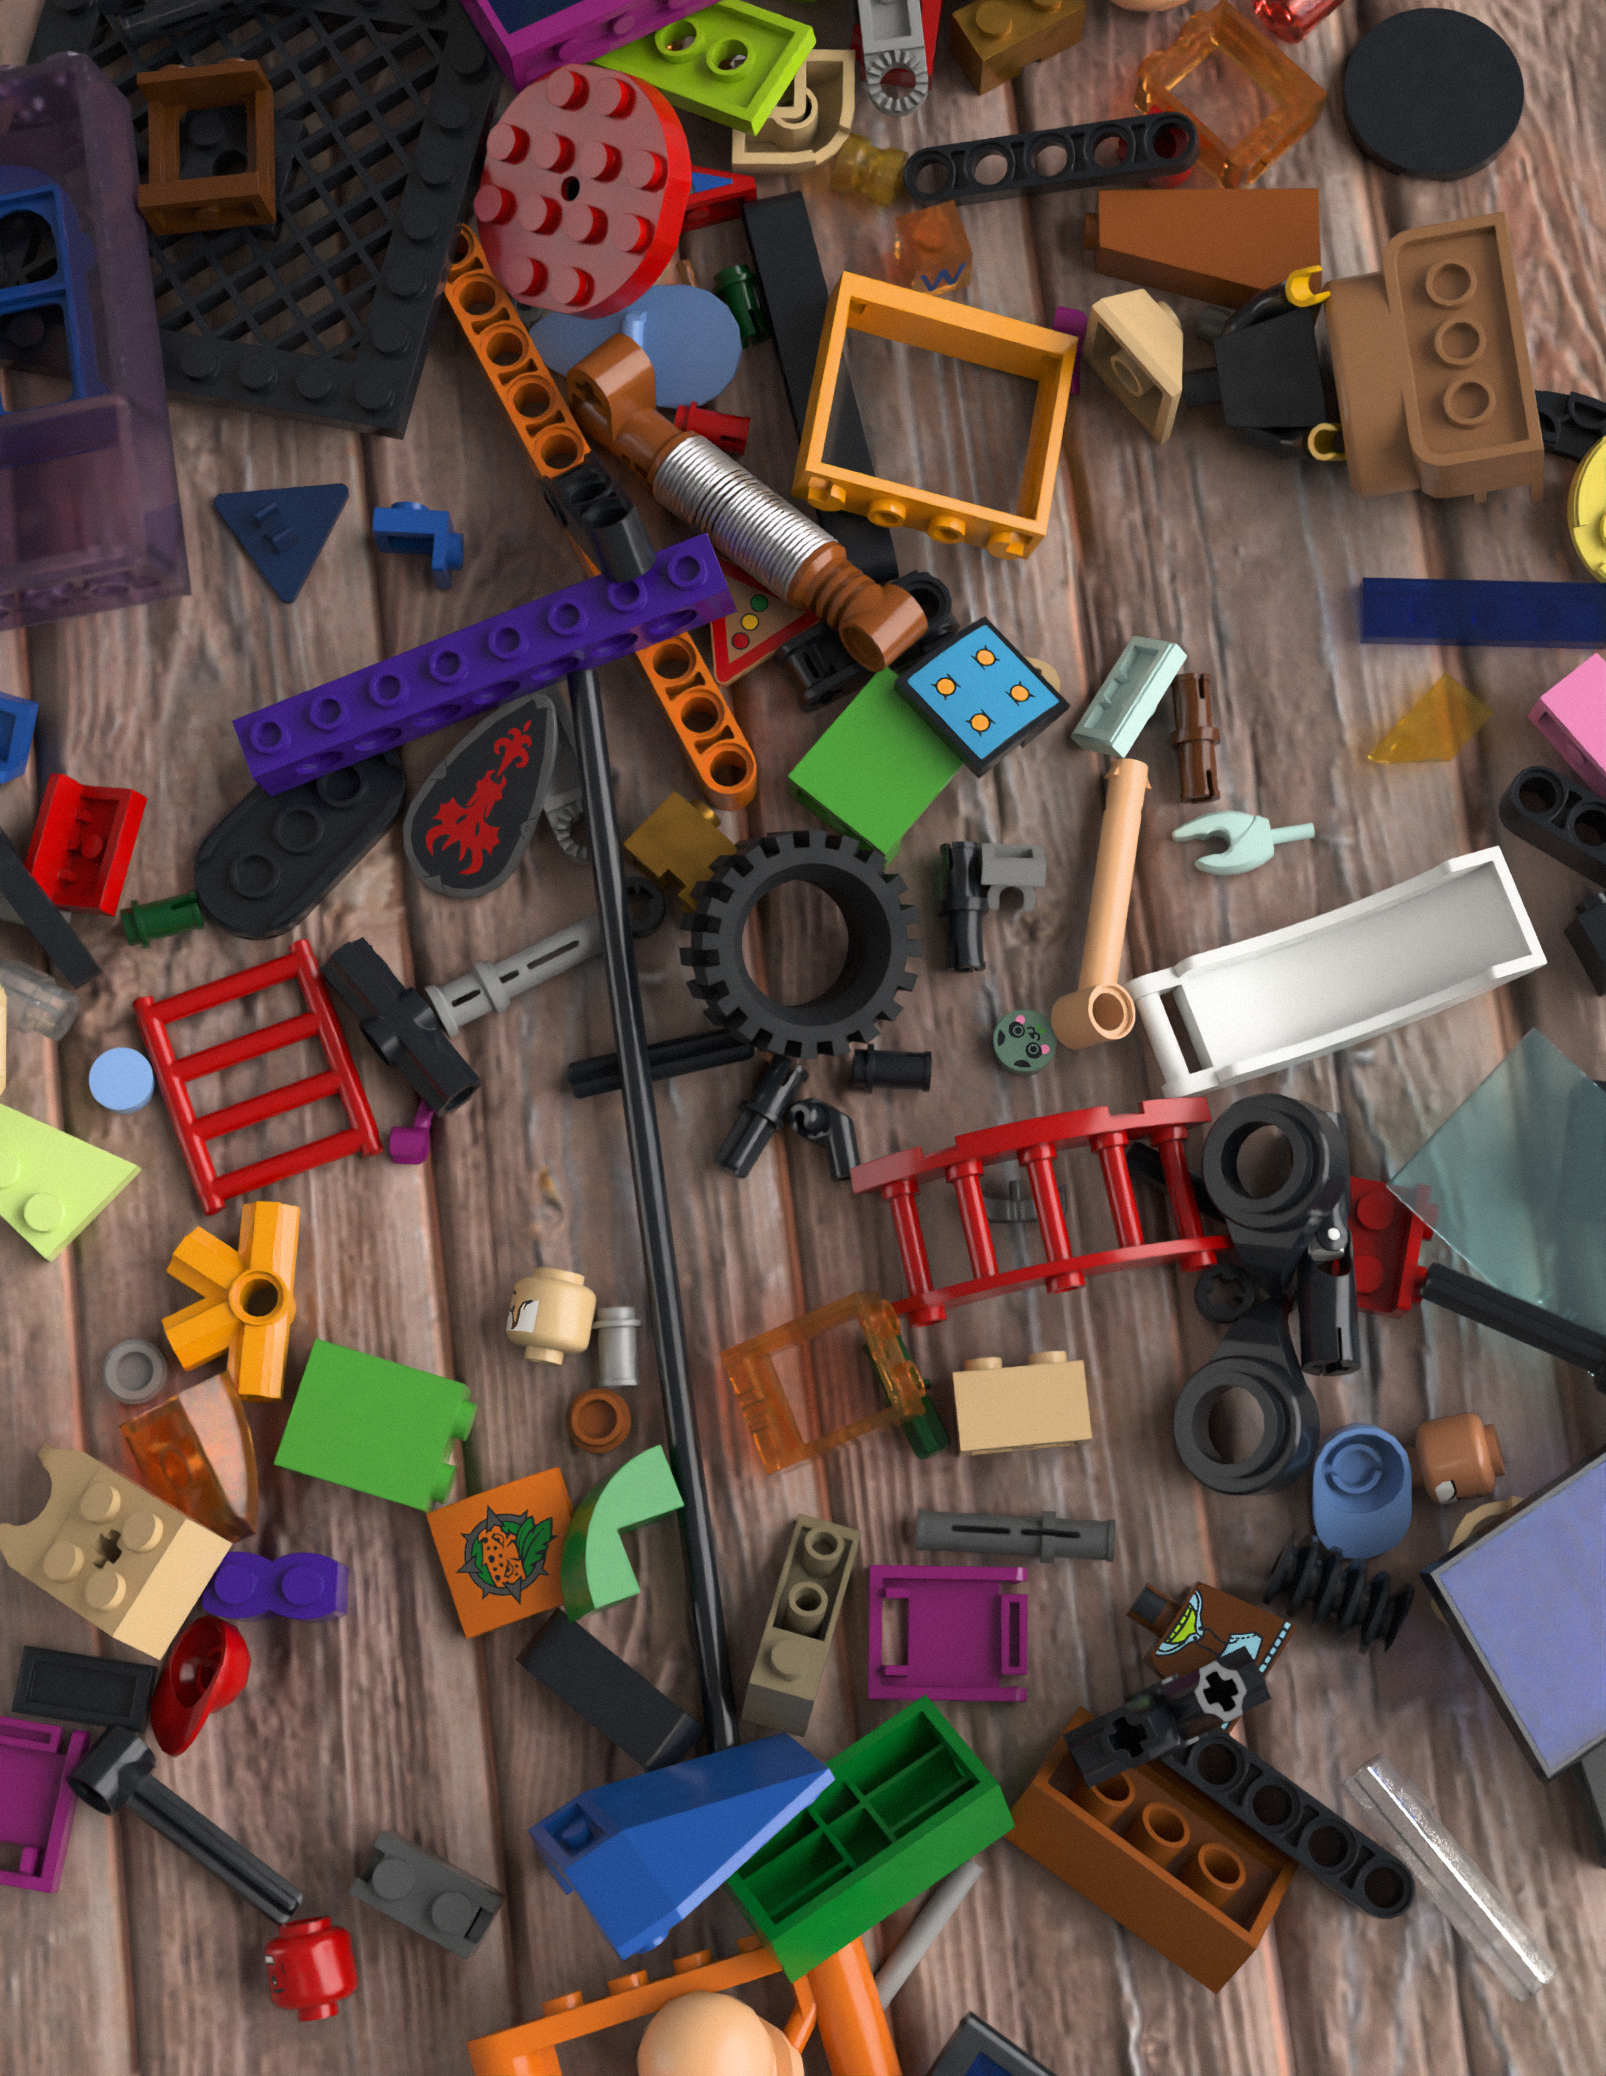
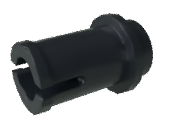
M867 1043L866 1049H854L852 1087H864L867 1094H872V1088L912 1089L929 1092L932 1068L931 1051L874 1050V1044Z

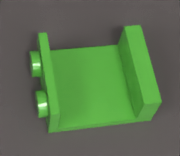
M888 667L872 677L787 776L788 794L839 835H845L858 840L859 843L856 848L878 852L887 860L882 867L883 870L900 853L901 838L964 766V763L894 690L895 680L905 671H901L897 675Z
M316 1338L274 1465L288 1472L305 1477H315L412 1507L424 1514H429V1512L433 1511L436 1502L446 1504L449 1498L457 1467L448 1463L456 1439L466 1441L470 1434L477 1411V1404L469 1402L472 1391L464 1383Z

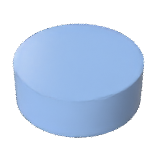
M120 1047L104 1052L95 1060L89 1073V1087L94 1098L107 1110L118 1114H130L144 1108L152 1099L157 1086V1080L151 1063L141 1053L130 1048Z

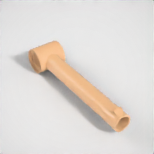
M1121 758L1113 760L1109 771L1103 777L1109 779L1105 801L1106 809L1103 814L1078 989L1076 992L1060 997L1055 1002L1051 1012V1025L1055 1036L1064 1046L1073 1050H1081L1123 1038L1131 1031L1135 1022V1007L1132 998L1122 986L1117 984L1141 823V810L1145 792L1151 789L1147 777L1148 766L1134 759Z

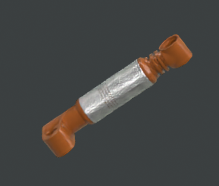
M615 333L568 370L569 410L578 427L647 481L648 493L656 501L676 515L677 518L681 519L682 522H685L691 529L697 531L698 534L707 532L710 542L714 547H717L726 557H729L740 568H743L744 571L757 579L763 586H766L777 597H780L786 604L791 605L797 610L809 609L811 612L816 613V616L822 621L827 622L831 628L839 631L844 647L861 666L877 673L883 671L926 633L928 629L927 618L920 605L906 590L890 583L884 586L875 584L873 579L865 574L863 575L859 568L853 566L847 560L845 547L839 544L838 540L834 539L833 536L825 532L824 529L816 525L815 522L807 518L806 515L802 514L801 511L793 507L792 504L784 500L783 497L775 493L770 487L763 484L762 481L758 480L757 477L753 476L752 473L748 472L738 462L707 440V438L692 430L683 432L656 411L654 369L646 353L632 338L623 333Z

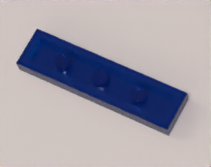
M1363 577L1360 583V643L1606 649V583Z

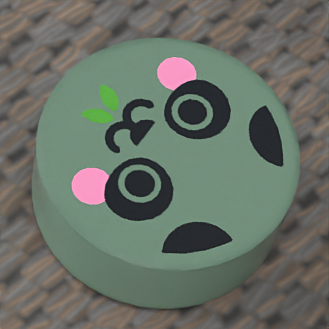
M1029 1009L1016 1010L1004 1016L997 1024L992 1040L993 1054L999 1065L1006 1071L1019 1076H1030L1044 1070L1050 1064L1057 1046V1037L1053 1032L1051 1022L1041 1013Z

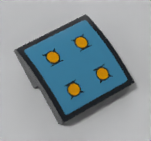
M986 616L939 645L898 677L894 683V690L978 779L1018 745L1024 748L1070 707V704Z

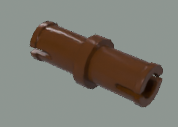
M1199 673L1179 674L1174 677L1170 684V687H1172L1176 731L1170 733L1171 748L1178 752L1181 786L1180 802L1184 804L1190 802L1192 804L1214 802L1221 798L1220 791L1218 790L1215 746L1220 744V732L1212 724L1209 690L1210 675L1207 673L1200 675Z

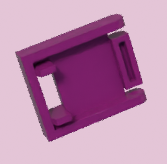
M870 1565L868 1700L916 1701L926 1694L931 1701L1027 1702V1688L1018 1686L1000 1688V1675H1027L1028 1594H1001V1582L1009 1584L1027 1582V1568ZM882 1600H908V1665H882Z
M0 1716V1841L29 1846L23 1848L19 1871L0 1868V1884L46 1893H57L59 1891L78 1796L69 1787L66 1776L89 1750L91 1738L89 1731L75 1729L71 1735L67 1755L61 1754L65 1736L64 1727Z

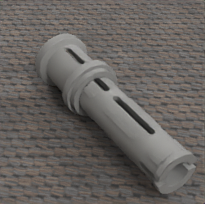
M598 911L593 913V916L544 938L493 965L489 960L485 962L480 960L473 964L472 972L440 988L433 984L425 987L424 990L449 1039L459 1035V1027L491 1011L498 1015L507 1011L506 1007L511 1005L510 998L552 977L558 976L566 970L603 952ZM573 943L577 945V947L533 969L527 968V966ZM513 973L518 975L503 984L500 981ZM475 992L479 993L478 996L456 1007L452 1006L453 1003Z

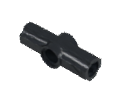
M364 937L353 942H347L331 954L326 964L320 968L321 974L359 1020V1029L379 1057L391 1069L397 1067L414 1091L418 1092L428 1108L438 1118L447 1113H453L469 1101L474 1092L481 1086V1080L442 1033L444 1029L440 1021L420 994L410 985L405 988L387 963L373 950L372 945H369Z

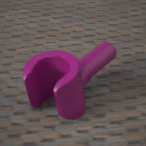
M1059 306L1056 310L1051 330L1079 337L1069 396H1079L1080 357L1082 356L1088 319L1082 311Z
M423 1099L414 1117L413 1127H392L389 1150L393 1156V1163L417 1165L423 1163L428 1158L430 1145L429 1128L434 1112L428 1108Z

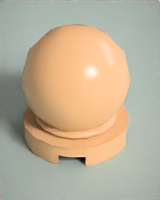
M696 1990L672 1999L663 2006L646 2025L636 2057L639 2076H804L802 2057L798 2050L791 2046L781 2030L757 2016L750 2006L734 1996Z

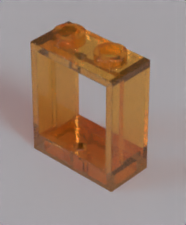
M1221 0L1208 13L1204 10H1199L1192 15L1180 30L1179 39L1165 52L1161 48H1157L1145 58L1136 72L1138 81L1133 104L1145 115L1155 104L1164 112H1179L1187 116L1195 125L1201 142L1200 155L1196 163L1224 189H1247L1320 122L1328 93L1227 0ZM1217 47L1280 104L1232 150L1169 92Z
M857 1291L720 1352L767 1476L792 1472L926 1414L921 1400L925 1396L923 1379L915 1364L911 1360L905 1361L896 1338L901 1333L898 1317L892 1305L886 1299H881L878 1292ZM858 1318L892 1406L808 1443H804L771 1357Z

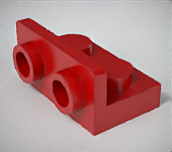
M1350 1176L1352 1202L1350 1213L1347 1217V1227L1350 1229L1353 1239L1358 1311L1401 1319L1410 1311L1411 1304L1420 1305L1423 1299L1419 1295V1288L1427 1267L1418 1265L1421 1241L1430 1242L1437 1219V1204L1428 1202L1429 1184L1417 1182L1410 1188ZM1339 1259L1330 1261L1328 1275L1338 1277Z

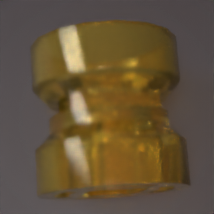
M850 132L838 155L832 175L831 189L849 196L856 192L864 194L868 197L870 204L889 210L901 187L903 170L909 159V153L892 146L885 149L874 147L870 138Z

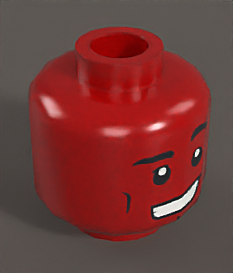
M330 1915L309 1917L278 1925L279 1936L272 1938L264 1948L270 1995L274 2005L284 2010L297 2009L299 2022L319 2020L339 2014L337 2001L349 1997L358 1987L354 1951L349 1931L342 1926L332 1925Z

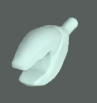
M1227 810L1208 813L1180 825L1173 830L1172 838L1175 842L1193 839L1205 841L1211 837L1223 838L1228 845L1226 852L1201 857L1193 864L1203 872L1227 876L1249 872L1263 865L1274 855L1273 844L1315 838L1313 823L1270 829L1268 818Z

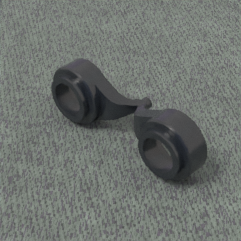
M1262 1093L1248 1096L1235 1102L1217 1118L1209 1130L1203 1146L1201 1169L1206 1192L1217 1210L1225 1217L1233 1244L1243 1266L1270 1297L1243 1314L1229 1329L1209 1363L1199 1368L1187 1380L1177 1398L1172 1425L1174 1443L1178 1455L1189 1473L1198 1482L1213 1491L1240 1496H1265L1284 1490L1304 1474L1316 1453L1320 1437L1318 1407L1311 1390L1305 1382L1293 1346L1288 1323L1289 1314L1298 1307L1297 1290L1292 1282L1294 1272L1304 1251L1324 1218L1338 1203L1344 1191L1348 1175V1154L1343 1136L1334 1121L1324 1111L1305 1101L1280 1094ZM1276 1125L1286 1134L1292 1146V1170L1289 1179L1278 1192L1267 1198L1255 1199L1244 1190L1238 1178L1237 1157L1241 1145L1251 1133L1263 1126ZM1240 1387L1246 1389L1257 1399L1264 1414L1265 1430L1259 1447L1251 1457L1235 1464L1226 1461L1215 1450L1209 1437L1208 1419L1212 1406L1218 1398L1232 1388Z

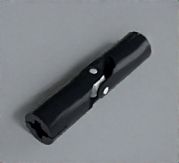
M1324 1111L1334 1121L1343 1136L1348 1154V1175L1344 1191L1338 1203L1322 1221L1297 1265L1301 1370L1304 1373L1320 1376L1321 1374L1323 1376H1341L1354 1373L1361 1367L1352 1233L1347 1227V1217L1350 1213L1352 1202L1348 1126L1344 1115L1337 1112ZM1290 1144L1291 1170H1292V1166H1293V1150H1292V1146H1291V1144ZM1339 1259L1338 1277L1325 1274L1317 1267L1318 1265H1324L1328 1261Z

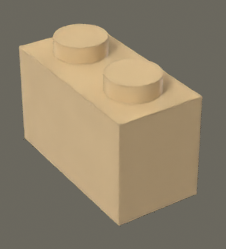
M1049 1351L1028 1355L1029 1365L1003 1368L1002 1358L1000 1357L963 1361L964 1371L952 1372L950 1379L958 1457L1088 1445L1092 1440L1083 1360L1067 1361L1066 1351Z

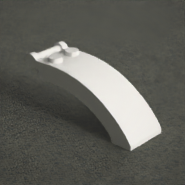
M1498 845L1447 860L1439 866L1409 880L1314 918L1258 937L1188 957L1174 967L1140 976L1127 982L1122 987L1129 993L1134 1005H1136L1166 1084L1161 1086L1165 1099L1197 1097L1358 1044L1497 988L1547 964V960ZM1172 992L1202 1067L1201 1071L1189 1073L1160 995Z

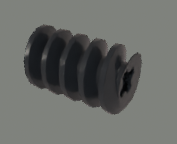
M1293 1530L1270 1571L1264 1587L1262 1603L1269 1606L1284 1592L1288 1595L1287 1616L1293 1618L1307 1604L1312 1607L1310 1628L1317 1630L1332 1617L1336 1619L1334 1640L1341 1642L1356 1629L1360 1631L1359 1653L1365 1655L1378 1641L1385 1644L1384 1653L1387 1652L1408 1614L1415 1595V1587L1409 1583H1403L1390 1595V1573L1379 1571L1366 1583V1561L1357 1558L1342 1571L1343 1552L1341 1548L1332 1546L1320 1558H1317L1318 1537L1308 1534L1296 1546H1293L1295 1530Z

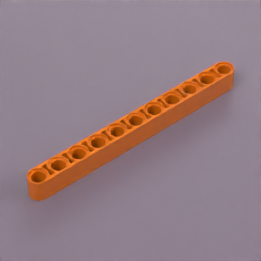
M463 223L456 252L463 253L466 257L459 263L452 264L449 278L444 288L442 302L535 478L538 479L547 475L552 479L584 462V454L591 450L509 296L494 276L479 240L472 229ZM478 302H488L494 305L485 314L472 315L466 312L470 306ZM505 352H515L521 355L519 360L512 365L499 366L493 363L497 356ZM537 402L548 406L546 412L537 417H526L520 414L522 408L530 403ZM567 453L576 457L574 463L567 468L555 469L547 465L548 460L556 454ZM565 528L564 532L588 578L600 575L601 572ZM688 631L629 654L705 798L712 806L724 811H735L747 806L757 793V764L754 754ZM669 660H680L689 667L684 675L676 679H665L656 672L662 663ZM699 712L708 713L717 720L713 728L702 733L687 729L684 723L692 714ZM726 765L737 766L746 774L739 784L731 787L716 783L712 776L715 771Z

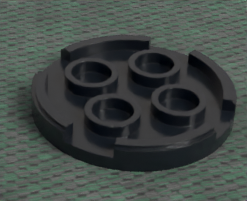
M1419 8L1398 13L1385 19L1372 28L1358 43L1350 57L1344 75L1342 112L1354 142L1370 160L1381 168L1397 176L1400 173L1420 178H1444L1445 182H1449L1479 172L1497 159L1504 151L1517 128L1522 114L1524 82L1520 66L1512 50L1488 25L1474 17L1454 10Z

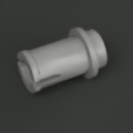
M635 1307L597 1309V1322H592L591 1330L598 1331L599 1388L641 1386L638 1370L636 1328L643 1327V1321L636 1319Z

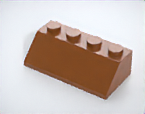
M1080 1705L1010 1805L1009 1811L1015 1828L1003 1836L1217 1995L1257 1949L1298 1866L1157 1761L1154 1762L1153 1759L1133 1769L1129 1768L1097 1785L1086 1788L1061 1736L1097 1718Z

